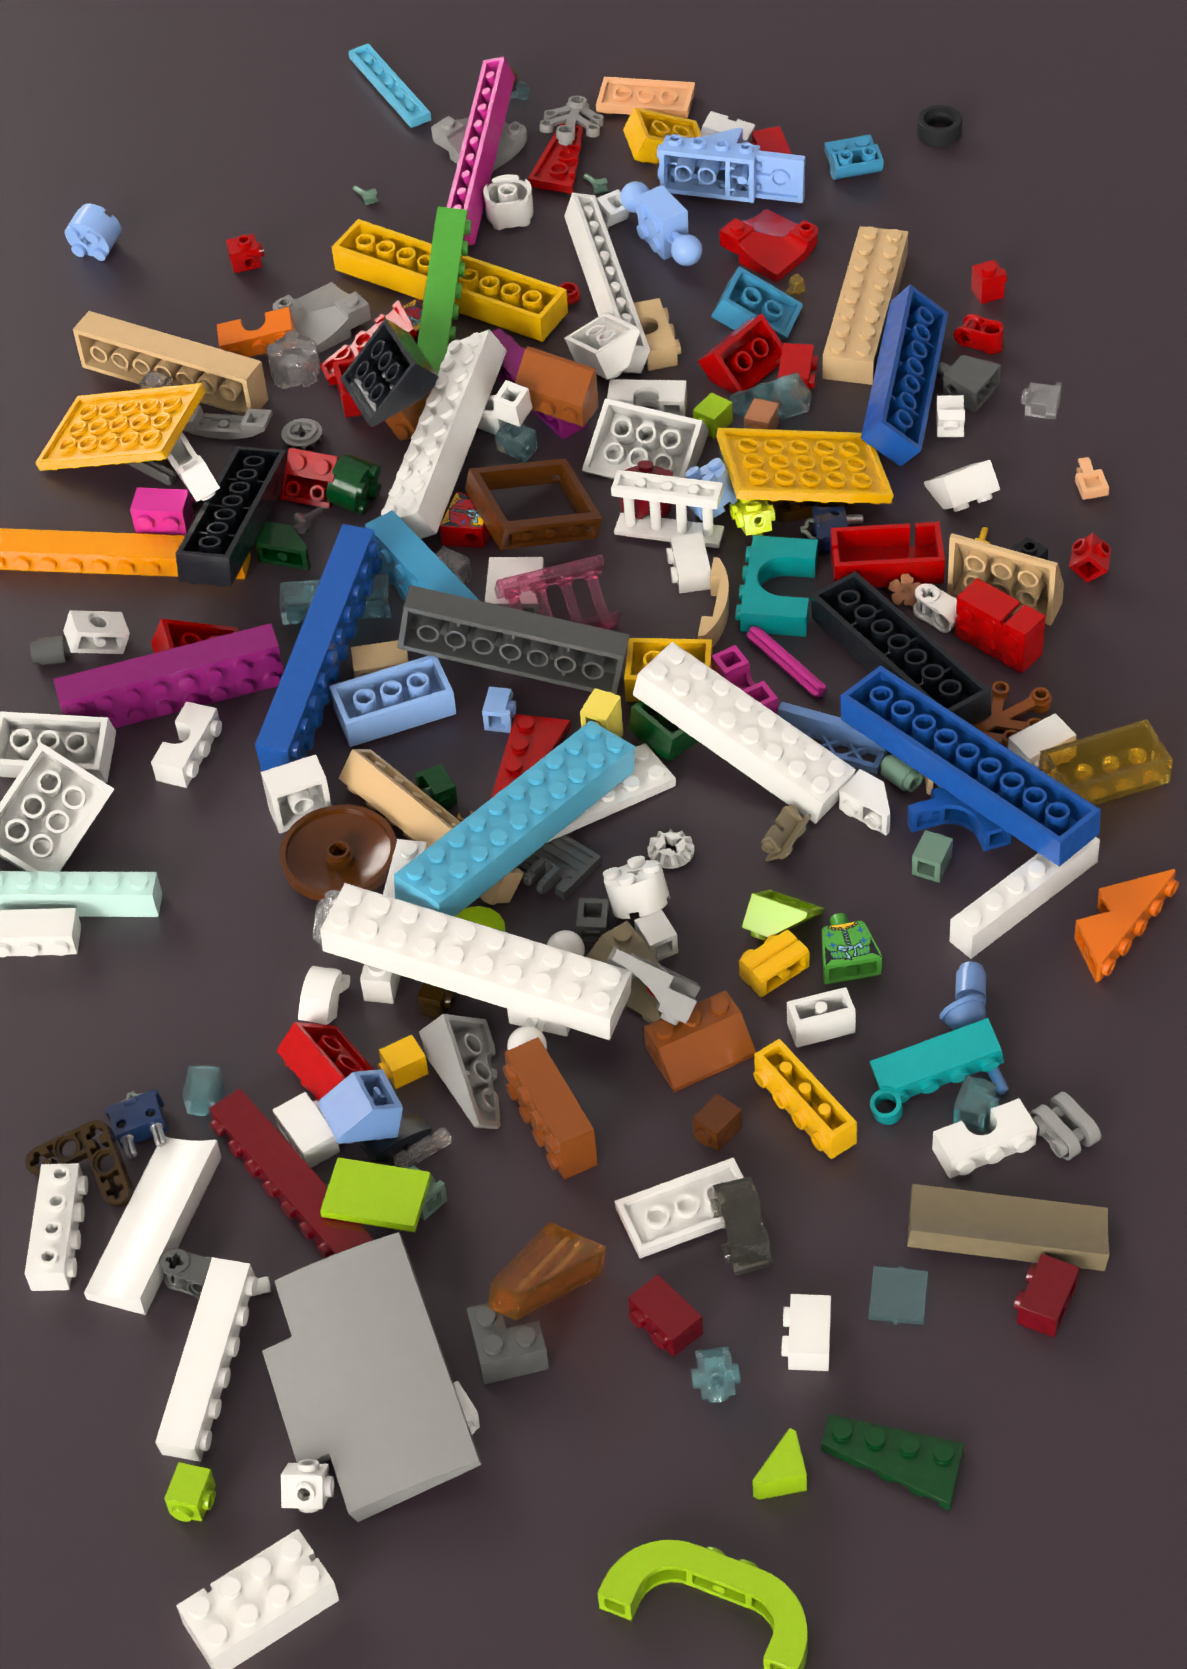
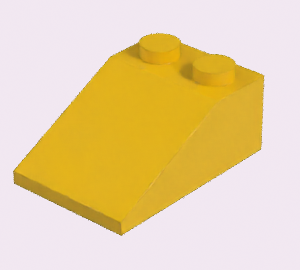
M635 107L623 129L634 160L653 164L659 163L657 149L658 145L663 143L666 135L676 134L688 138L701 136L696 120Z

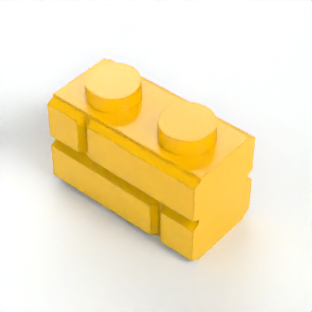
M788 929L779 935H770L763 945L755 950L749 949L743 953L739 960V975L748 986L752 987V990L760 998L764 997L810 967L809 950Z

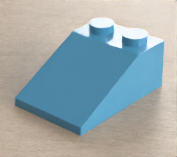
M739 266L727 283L711 317L736 330L747 320L763 314L779 339L786 340L803 303Z

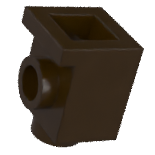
M423 983L417 996L420 1015L430 1019H437L442 1014H446L448 1009L453 1008L456 997L459 998L461 994Z

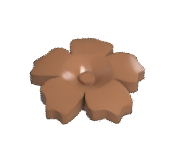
M909 573L901 575V582L899 579L890 582L888 589L895 592L891 595L892 603L899 606L904 600L905 606H913L917 603V599L914 596L915 590L921 583H913L914 578Z

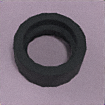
M948 105L929 106L918 115L917 135L927 145L936 147L949 146L957 142L961 137L963 117L957 109ZM941 123L950 126L945 128H935L931 127L930 125Z

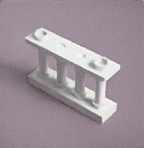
M617 470L611 487V494L615 497H623L624 513L619 515L614 534L670 542L671 536L702 532L705 547L719 548L725 529L722 525L713 524V509H718L723 493V483ZM634 499L649 501L650 516L643 515V519L635 518ZM660 502L676 504V520L661 518ZM687 506L702 507L703 523L687 521Z

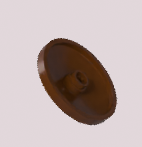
M345 804L323 807L300 818L285 834L280 847L282 871L287 882L298 893L313 900L335 903L345 883L374 891L387 880L396 847V838L389 823L378 813L370 809Z

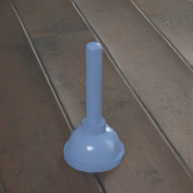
M980 994L965 996L945 1007L940 1013L939 1018L942 1024L947 1025L953 1031L985 1019V1006L987 1002L984 996ZM999 1067L987 1072L998 1094L1001 1095L1008 1092L1009 1087Z

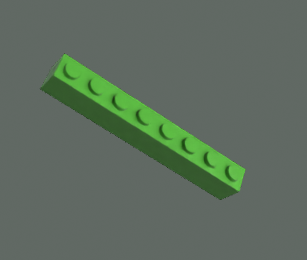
M437 206L417 342L418 347L437 375L450 341H454L456 338V326H453V320H458L459 305H456V298L461 299L463 284L459 283V277H464L466 263L462 262V256H467L469 242L465 241V235H470L471 220H467L466 209Z

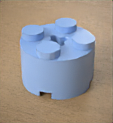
M95 204L82 205L64 231L67 241L72 246V252L79 257L89 255L94 256L99 261H104L121 233L119 221L113 215L111 218L104 213L106 209Z
M720 458L713 459L701 468L694 466L685 473V477L688 479L723 483V493L718 509H713V518L726 511L723 506L728 502H731L733 505L738 500L734 493L728 469ZM688 506L696 518L699 517L700 520H703L702 507Z

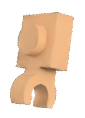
M1089 457L1079 458L1080 468H1077L1075 483L1082 500L1108 496L1109 486L1102 469L1093 470Z

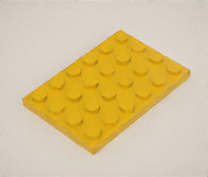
M202 383L77 396L35 464L40 471L165 460L195 409L200 404L206 390Z
M718 428L716 437L729 472L736 499L747 501L754 499L796 502L819 501L822 503L846 502L849 504H892L894 494L878 453L874 447L861 439L862 433Z

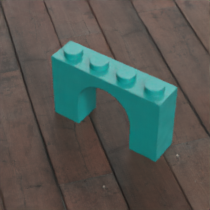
M753 535L752 546H747L746 562L749 563L743 566L742 581L745 582V585L740 584L739 601H742V604L736 605L735 620L740 621V632L748 633L752 626H759L767 634L806 637L809 622V598L778 596L765 591L761 586L768 580L780 576L815 578L818 563V540Z

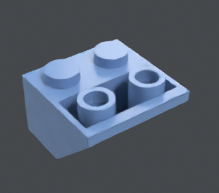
M383 1069L352 1072L319 1100V1107L338 1144L398 1137L403 1106Z

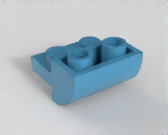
M871 134L824 143V151L830 165V175L833 180L871 174L883 170L884 160L878 144H874Z

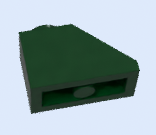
M266 521L255 543L259 562L310 570L308 549L292 525Z

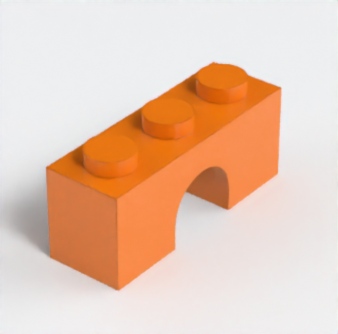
M289 307L265 312V323L262 327L253 331L245 330L241 319L217 324L220 349L242 356L252 357L298 345L296 326Z

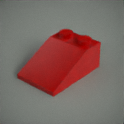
M161 618L151 640L153 652L157 653L239 632L238 627Z

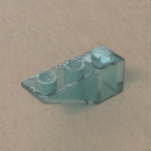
M796 372L767 383H761L744 391H738L730 395L729 401L732 402L733 416H745L754 398L779 403V418L787 419L809 411L812 393Z

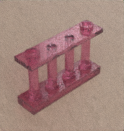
M602 554L499 579L496 581L494 588L497 599L505 597L506 600H509L511 608L523 610L519 598L521 593L531 591L535 593L541 615L554 617L545 590L549 586L558 585L562 589L572 622L609 630L615 627L621 616L620 610L608 612L597 578L602 573L605 565ZM581 578L588 582L598 614L582 619L572 587L573 580Z

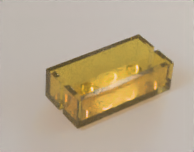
M1148 719L1042 750L1040 751L1039 769L1091 804L1098 805L1170 783L1173 759L1162 741L1158 742L1159 737Z

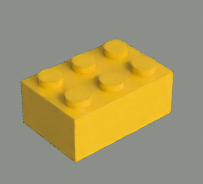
M629 638L624 676L626 702L641 701L633 695L638 673L671 642H674L712 669V639Z

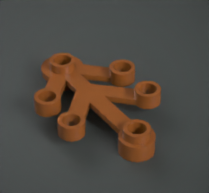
M996 681L992 685V715L989 716V719L981 723L978 722L973 726L1008 748V738L1041 721V719L1035 717L1028 719L1027 722L1013 719L1030 710L1036 713H1045L1050 709L1052 696L1046 688H1035L1030 692L1029 698L1002 711L1004 700L1009 695V685L1005 681ZM994 729L1007 730L1003 735L990 732Z

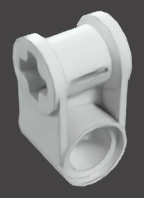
M927 583L919 585L915 590L917 603L913 607L914 615L918 619L934 626L940 632L948 633L955 627L956 617H958L956 615L957 598L938 589L935 585Z

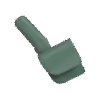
M588 173L584 174V178L593 185L595 194L608 192L606 178L595 179Z
M357 185L353 186V190L363 197L366 206L379 202L376 197L377 191L375 188L366 191Z

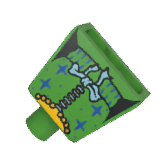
M844 913L833 915L830 918L831 926L822 928L824 984L881 975L882 956L865 922H849L847 915Z

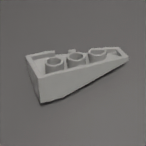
M442 1014L419 1031L427 1059L475 1128L498 1129L501 1127L499 1096L494 1091L493 1081L497 1079V1070L492 1068V1057L496 1053L487 1020Z

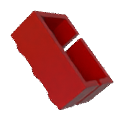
M977 578L957 596L956 615L958 617H956L955 636L980 649L983 653L1003 662L1006 666L1023 673L1043 653L1046 616L1025 604L1008 621L1003 622L1020 606V601Z

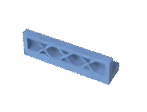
M781 702L778 708V716L811 739L821 740L823 743L821 746L853 768L878 774L880 764L888 751L842 721L840 717ZM844 746L850 752L840 754L836 753L834 748ZM869 753L877 757L875 762L872 763L862 760L860 756Z

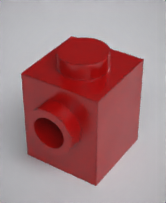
M996 260L973 265L971 290L980 304L1004 298L1005 283H1007L1005 269L1001 268Z

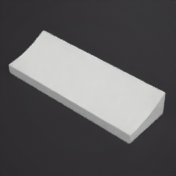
M165 1136L166 1144L163 1146L161 1143L162 1147H156L84 1291L87 1300L146 1315L164 1278V1271L160 1263L161 1257L168 1250L178 1249L222 1158L217 1140L191 1141Z

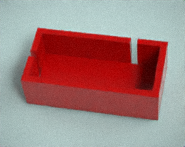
M940 522L915 523L914 546L911 547L910 523L831 528V560L834 582L856 571L873 587H889V583L895 579H899L901 582V575L907 573L914 578L913 583L944 584L945 557Z

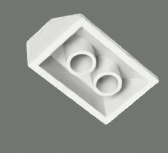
M605 312L564 339L575 362L596 368V374L608 380L618 377L624 369L629 367L640 331L638 327Z

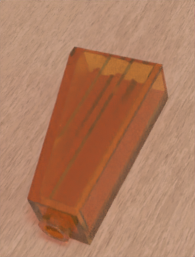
M549 1222L491 1281L488 1308L516 1321L598 1277L603 1270L606 1247Z

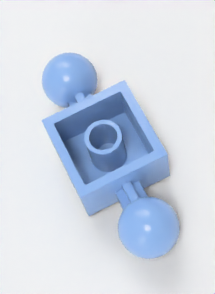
M633 181L626 184L621 191L620 201L627 211L637 213V233L639 237L644 239L650 245L652 251L657 252L663 260L673 257L682 266H691L697 263L702 256V245L698 238L688 234V211L663 185L649 190L642 182Z

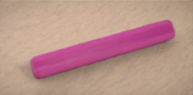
M752 626L749 629V632L746 634L747 638L814 698H821L824 695V692L827 690L826 685L759 626Z

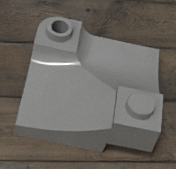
M447 116L431 127L433 142L449 151L450 160L458 164L469 117L455 120ZM517 121L511 124L504 122L493 171L510 161L522 150L527 141V130L524 125Z
M333 282L300 298L293 299L290 295L278 299L273 304V311L289 307L296 326L297 346L309 358L351 338L350 329L371 319L369 303L356 291L348 294Z
M614 946L606 963L632 972L631 980L638 977L651 990L659 1002L656 1008L662 1012L661 1019L676 1026L679 1021L686 1024L697 1003L695 998L701 988L698 983L634 953L631 955L627 954L618 946Z

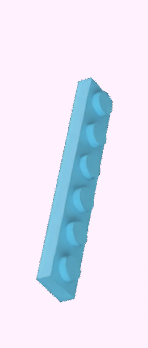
M369 43L348 51L349 59L410 128L420 126L431 120V112Z

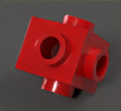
M254 233L226 240L229 260L234 273L251 271L262 267L261 257L265 256L261 242L257 243Z
M1095 533L1085 538H1080L1072 546L1069 568L1088 583L1108 572L1112 548Z

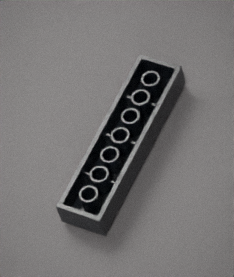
M235 446L216 480L220 489L215 491L214 496L205 500L176 552L179 582H189L194 585L212 584L218 587L232 586L282 491L287 461L286 450Z
M856 571L810 595L812 619L870 672L881 665L972 726L992 715L991 690Z

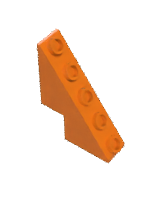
M1175 869L1099 888L1097 908L1100 914L1076 920L1074 939L1095 982H1099L1104 975L1109 976L1112 973L1119 956H1125L1128 953L1135 936L1140 937L1144 933L1151 916L1156 917L1161 911L1167 896L1171 898L1175 894L1179 886V881L1175 880Z

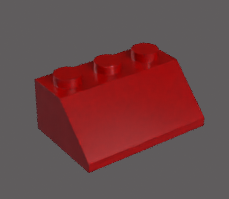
M759 314L744 322L697 362L712 383L740 397L780 364L783 343L764 315Z
M294 1022L276 1050L284 1059L286 1067L294 1071L301 1080V1085L309 1090L318 1102L352 1072L374 1070L336 1025Z

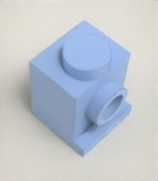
M489 687L482 709L484 730L510 733L512 717H515L517 708L516 701L512 700L513 692L511 689Z

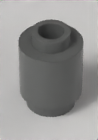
M64 635L37 638V641L30 643L33 663H40V665L67 663L68 657L72 656Z

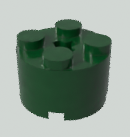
M342 455L331 472L335 474L333 483L328 481L327 501L360 515H365L369 508V501L372 498L376 499L381 491V484L378 483L381 466L353 455Z

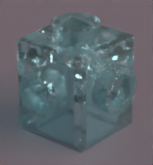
M720 1347L695 1351L697 1368L691 1369L693 1389H700L702 1399H708L710 1402H722L727 1400L728 1396L736 1395L735 1384L741 1383L738 1363H732L729 1348Z

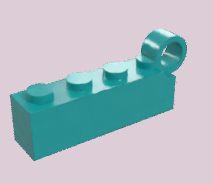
M989 1019L980 1020L869 1061L879 1088L870 1099L872 1115L878 1123L892 1125L901 1119L903 1115L902 1103L908 1101L910 1097L920 1093H932L944 1084L962 1082L969 1075L980 1071H992L999 1064L1004 1063L1001 1047ZM885 1100H891L896 1103L895 1109L890 1113L879 1112L877 1110L878 1105Z

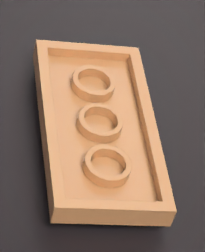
M604 77L596 102V112L631 115L635 107L688 118L695 93V82Z

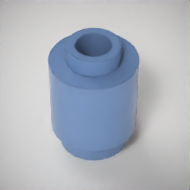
M970 961L960 965L956 972L955 1000L973 994L983 995L986 1000L987 974L981 964Z

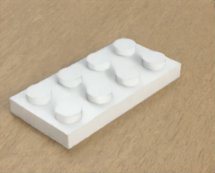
M734 1157L615 1201V1208L639 1258L759 1214V1206Z

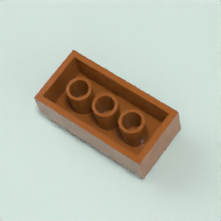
M539 1037L505 1051L506 1065L503 1066V1071L509 1082L505 1084L507 1093L512 1101L517 1100L519 1103V1112L524 1123L532 1125L534 1129L532 1134L537 1145L545 1147L547 1151L546 1158L553 1171L558 1170L563 1180L598 1165L594 1128Z

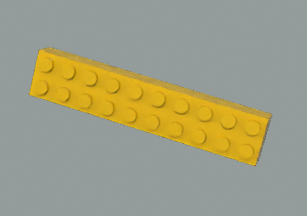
M358 219L332 246L335 270L424 301L431 243ZM462 256V262L466 263L464 277H459V283L463 284L461 299L456 298V305H459L460 314L541 342L548 337L568 314L566 289L469 256Z

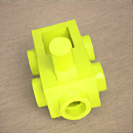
M738 499L733 505L729 504L731 519L736 521L737 527L741 528L746 536H763V532L773 531L771 521H775V512L773 506L768 504V500L752 499L747 501Z

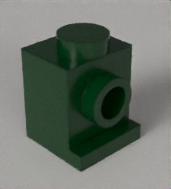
M441 764L415 774L416 786L444 809L449 810L452 806L457 805L456 786Z

